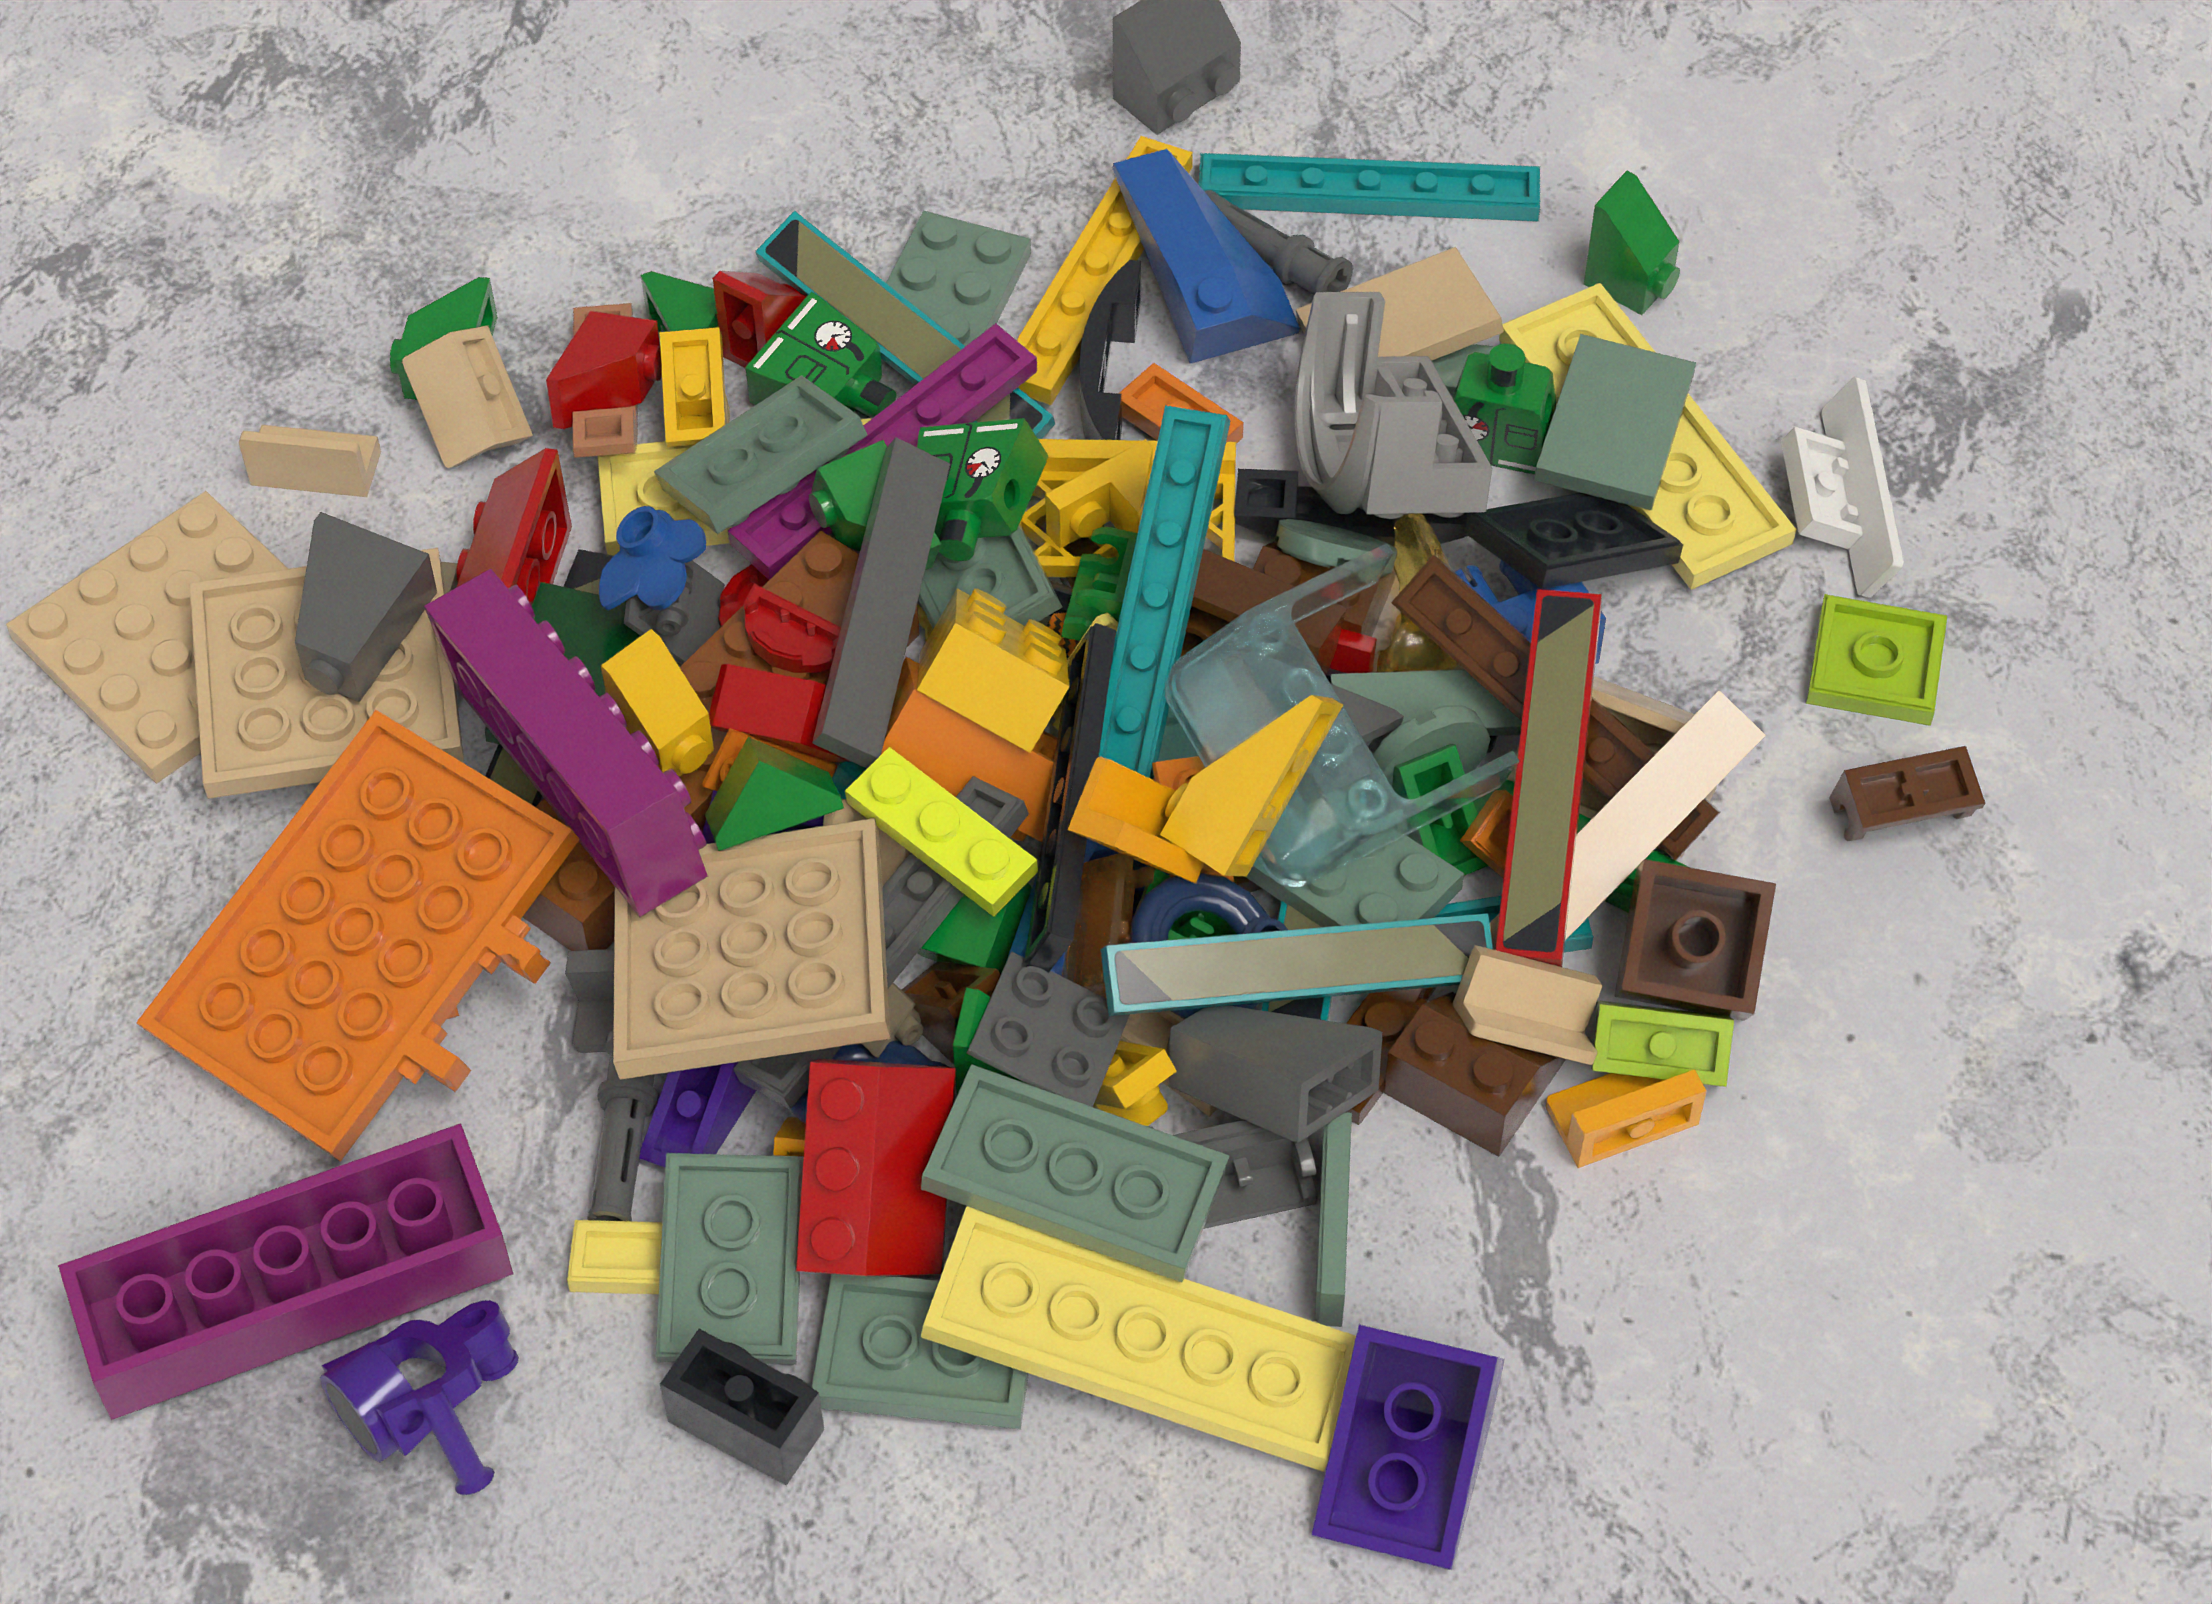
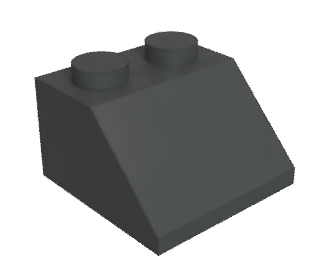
M1140 0L1112 18L1113 99L1156 135L1175 123L1186 120L1195 110L1217 96L1227 94L1240 82L1241 41L1220 0Z

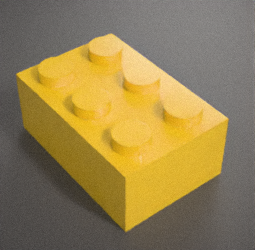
M957 588L920 651L917 691L1031 753L1069 688L1066 649L1058 645L1062 638L1055 631L1035 620L1029 619L1024 626L1004 615L1003 613L1007 606L980 589L974 588L971 595Z

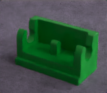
M1100 527L1093 530L1091 541L1100 545H1112L1119 554L1113 558H1106L1100 554H1082L1061 637L1080 641L1095 618L1107 612L1119 623L1138 533L1112 527Z

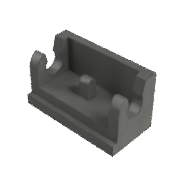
M1246 1120L1173 1135L1229 1155L1226 1172L1203 1229L1316 1205L1317 1193L1311 1176L1316 1174V1168L1307 1138L1296 1143Z

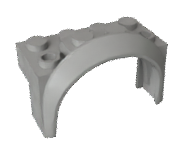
M1316 292L1312 300L1301 348L1295 392L1297 451L1301 468L1308 483L1331 509L1338 514H1350L1357 507L1364 509L1366 514H1374L1387 519L1399 518L1404 514L1434 513L1441 517L1453 518L1459 517L1466 512H1486L1493 468L1429 356L1378 357L1385 300L1380 292Z

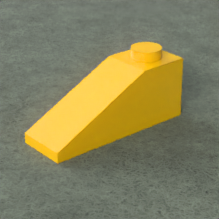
M1310 695L1194 775L1189 783L1182 784L1170 798L1165 810V816L1169 819L1160 835L1173 844L1185 849L1186 852L1224 876H1247L1341 711L1343 704L1333 698Z

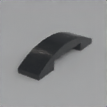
M1129 260L1106 284L1090 312L1084 329L1080 351V406L1085 440H1121L1122 394L1105 393L1104 390L1111 343H1135L1141 305V261Z
M1238 469L1234 512L1235 524L1272 538L1276 537L1279 521L1285 519L1310 521L1347 529L1386 542L1397 548V550L1438 545L1468 537L1463 533L1467 514L1472 512H1466L1459 517L1453 518L1441 517L1434 513L1404 514L1399 518L1387 519L1374 514H1366L1364 509L1357 507L1350 514H1338L1331 509L1313 487L1299 486V471Z

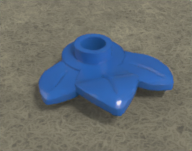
M650 506L639 507L628 513L619 524L616 533L620 551L611 558L602 570L599 584L601 605L609 611L627 599L638 595L639 599L653 610L669 608L685 588L687 574L684 563L694 560L706 550L704 530L691 519L675 521L667 512L655 510Z

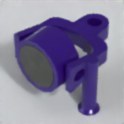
M484 1300L469 1304L439 1325L420 1319L405 1322L384 1337L368 1342L356 1350L321 1365L325 1373L321 1375L320 1381L326 1397L351 1436L372 1459L380 1463L397 1450L406 1457L433 1431L458 1479L455 1486L456 1492L461 1495H470L479 1492L491 1483L494 1478V1470L488 1466H483L454 1408L481 1387L482 1380L494 1381L509 1374L518 1364L519 1356L513 1350L508 1340L510 1327L500 1307L494 1301ZM420 1358L435 1362L445 1368L446 1372L441 1378L413 1390L397 1366L405 1360Z

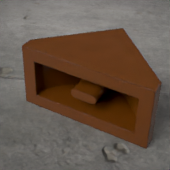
M937 961L901 989L916 1004L913 1008L920 1014V1024L923 1026L922 1036L953 1064V1043L966 988L981 990L991 997L1001 975L998 969Z

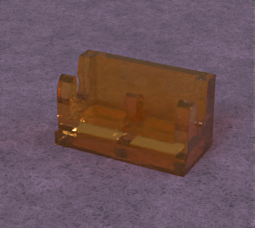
M1121 853L1084 862L1074 937L1072 943L1065 951L1062 977L1106 998L1101 949L1107 945L1129 944V927L1132 920L1135 888L1147 886L1154 882V867H1142L1139 870H1132L1134 858Z

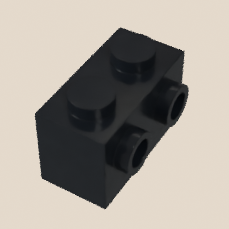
M700 1328L660 1383L668 1422L786 1486L825 1430L818 1391L814 1390L802 1379L791 1374H784L754 1358L742 1347L731 1342H724Z

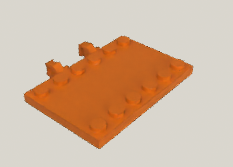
M375 710L136 1023L153 1037L341 1162L403 1077L416 1085L422 1075L427 1073L452 1091L456 1092L471 1072V1069L459 1057L440 1046L447 1036V1032L441 1026L483 969L492 975L502 962L515 973L536 984L551 962L540 954L539 948L524 940L531 928L521 918L580 839L571 828Z

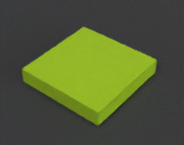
M1824 594L1806 704L1931 726L1935 712L1948 615Z

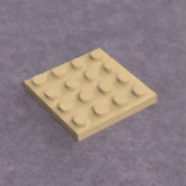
M205 491L8 622L6 626L11 639L157 784L201 753L189 583L288 568Z
M438 548L420 550L428 553L430 556L437 588V594L432 601L445 594L442 562ZM307 566L189 583L202 777L207 798L321 782L375 710L459 761H464L456 685L426 610H424L359 702L339 693L332 695L323 693L314 688L304 678L295 645V637Z
M875 818L765 835L718 851L716 843L706 844L699 852L708 877L639 917L615 887L613 1063L620 1080L890 1039L880 835Z

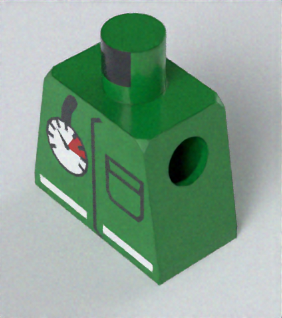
M810 292L745 367L749 402L757 405L801 375L851 411L855 412L858 410L871 418H874L896 401L897 397L894 389L880 382L882 377L881 352L877 342L813 292Z
M1499 344L1490 351L1489 355L1479 352L1468 354L1452 396L1454 402L1491 466L1535 475L1536 466L1557 406L1553 372L1546 366L1525 362L1526 357L1523 350L1513 344Z
M1025 418L920 427L917 448L950 463L934 530L941 543L939 552L951 560L967 561L974 555L978 538L1009 536L1017 530L1048 459L1047 452Z

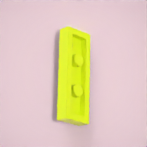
M890 747L845 790L847 804L865 818H875L878 828L993 917L1038 872L1036 858Z

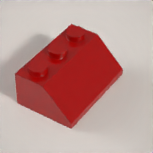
M545 448L494 478L487 501H480L476 507L473 520L474 538L470 549H462L459 555L457 587L491 568L508 589L517 585L532 607L540 583H554L572 529L557 449Z
M821 1058L810 1062L796 1271L859 1276L942 1274L947 1198L922 1190L921 1182L924 1170L954 1105L956 1068Z

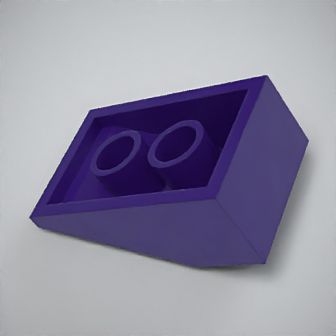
M1359 1324L1312 1536L1452 1570L1489 1433L1505 1359Z

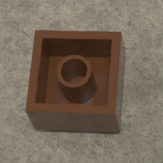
M1644 859L1637 867L1614 997L1700 1013L1729 1016L1732 1019L1742 1021L1755 1014L1776 883Z

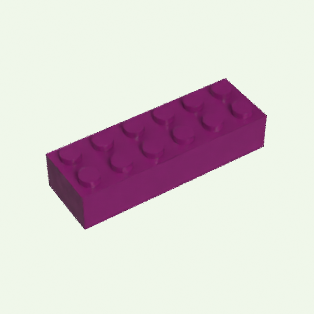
M490 568L424 606L459 693L565 825L575 832L580 839L581 845L639 917L708 877L699 852L700 849L706 846V841L694 819L684 810L685 806L691 804V798L683 782L673 769L670 768L662 772L658 768V758L647 738L639 730L632 734L626 730V720L614 699L608 693L599 697L594 692L596 687L585 665L577 656L569 660L564 656L565 650L557 633L547 620L539 624L536 623L534 611L528 599L517 585L508 589Z
M461 1123L58 1265L93 1384L111 1420L513 1275L503 1234Z

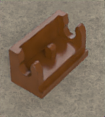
M1966 746L1844 770L1829 797L1834 813L1847 811L1849 825L1844 831L1846 841L1862 839L1866 832L1952 814L1955 819L1970 817L1975 810L1982 809L1986 804Z

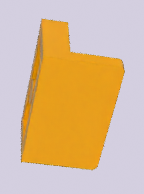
M1098 757L1095 760L1067 830L1149 867L1193 883H1197L1204 865L1202 861L1186 852L1185 849L1170 843L1169 840L1160 835L1169 819L1165 816V810L1175 790L1110 759Z
M1695 1069L1666 1080L1609 1073L1550 1094L1547 1097L1545 1107L1577 1168L1699 1125L1707 1090Z

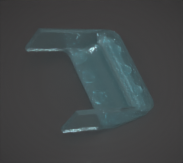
M1388 543L1245 611L1174 663L1165 682V697L1205 768L1310 695L1333 698L1341 703L1294 623L1376 584L1394 554ZM1343 706L1258 858L1268 875L1279 884L1288 887L1309 885L1311 882L1500 788L1520 761L1514 751H1511L1417 799H1405L1393 790Z

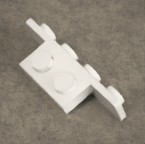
M1852 377L1822 409L1826 436L1794 426L1781 440L1798 534L1849 549L1857 594L1871 598L1903 567L1904 562L1866 380Z

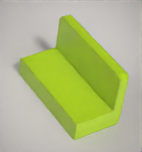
M1597 1000V1024L1594 1047L1598 1053L1591 1067L1592 1071L1666 1080L1695 1069L1703 1084L1727 1087L1734 1020L1731 1017Z

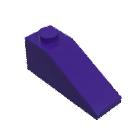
M739 1062L668 1072L640 1149L639 1158L666 1168V1153L717 1154L756 1090L741 1083L733 1069Z

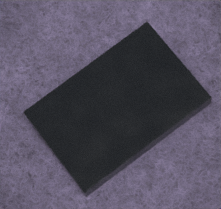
M1585 493L1486 509V512L1468 513L1463 530L1464 534L1541 589L1679 563L1684 545L1679 539L1629 505Z

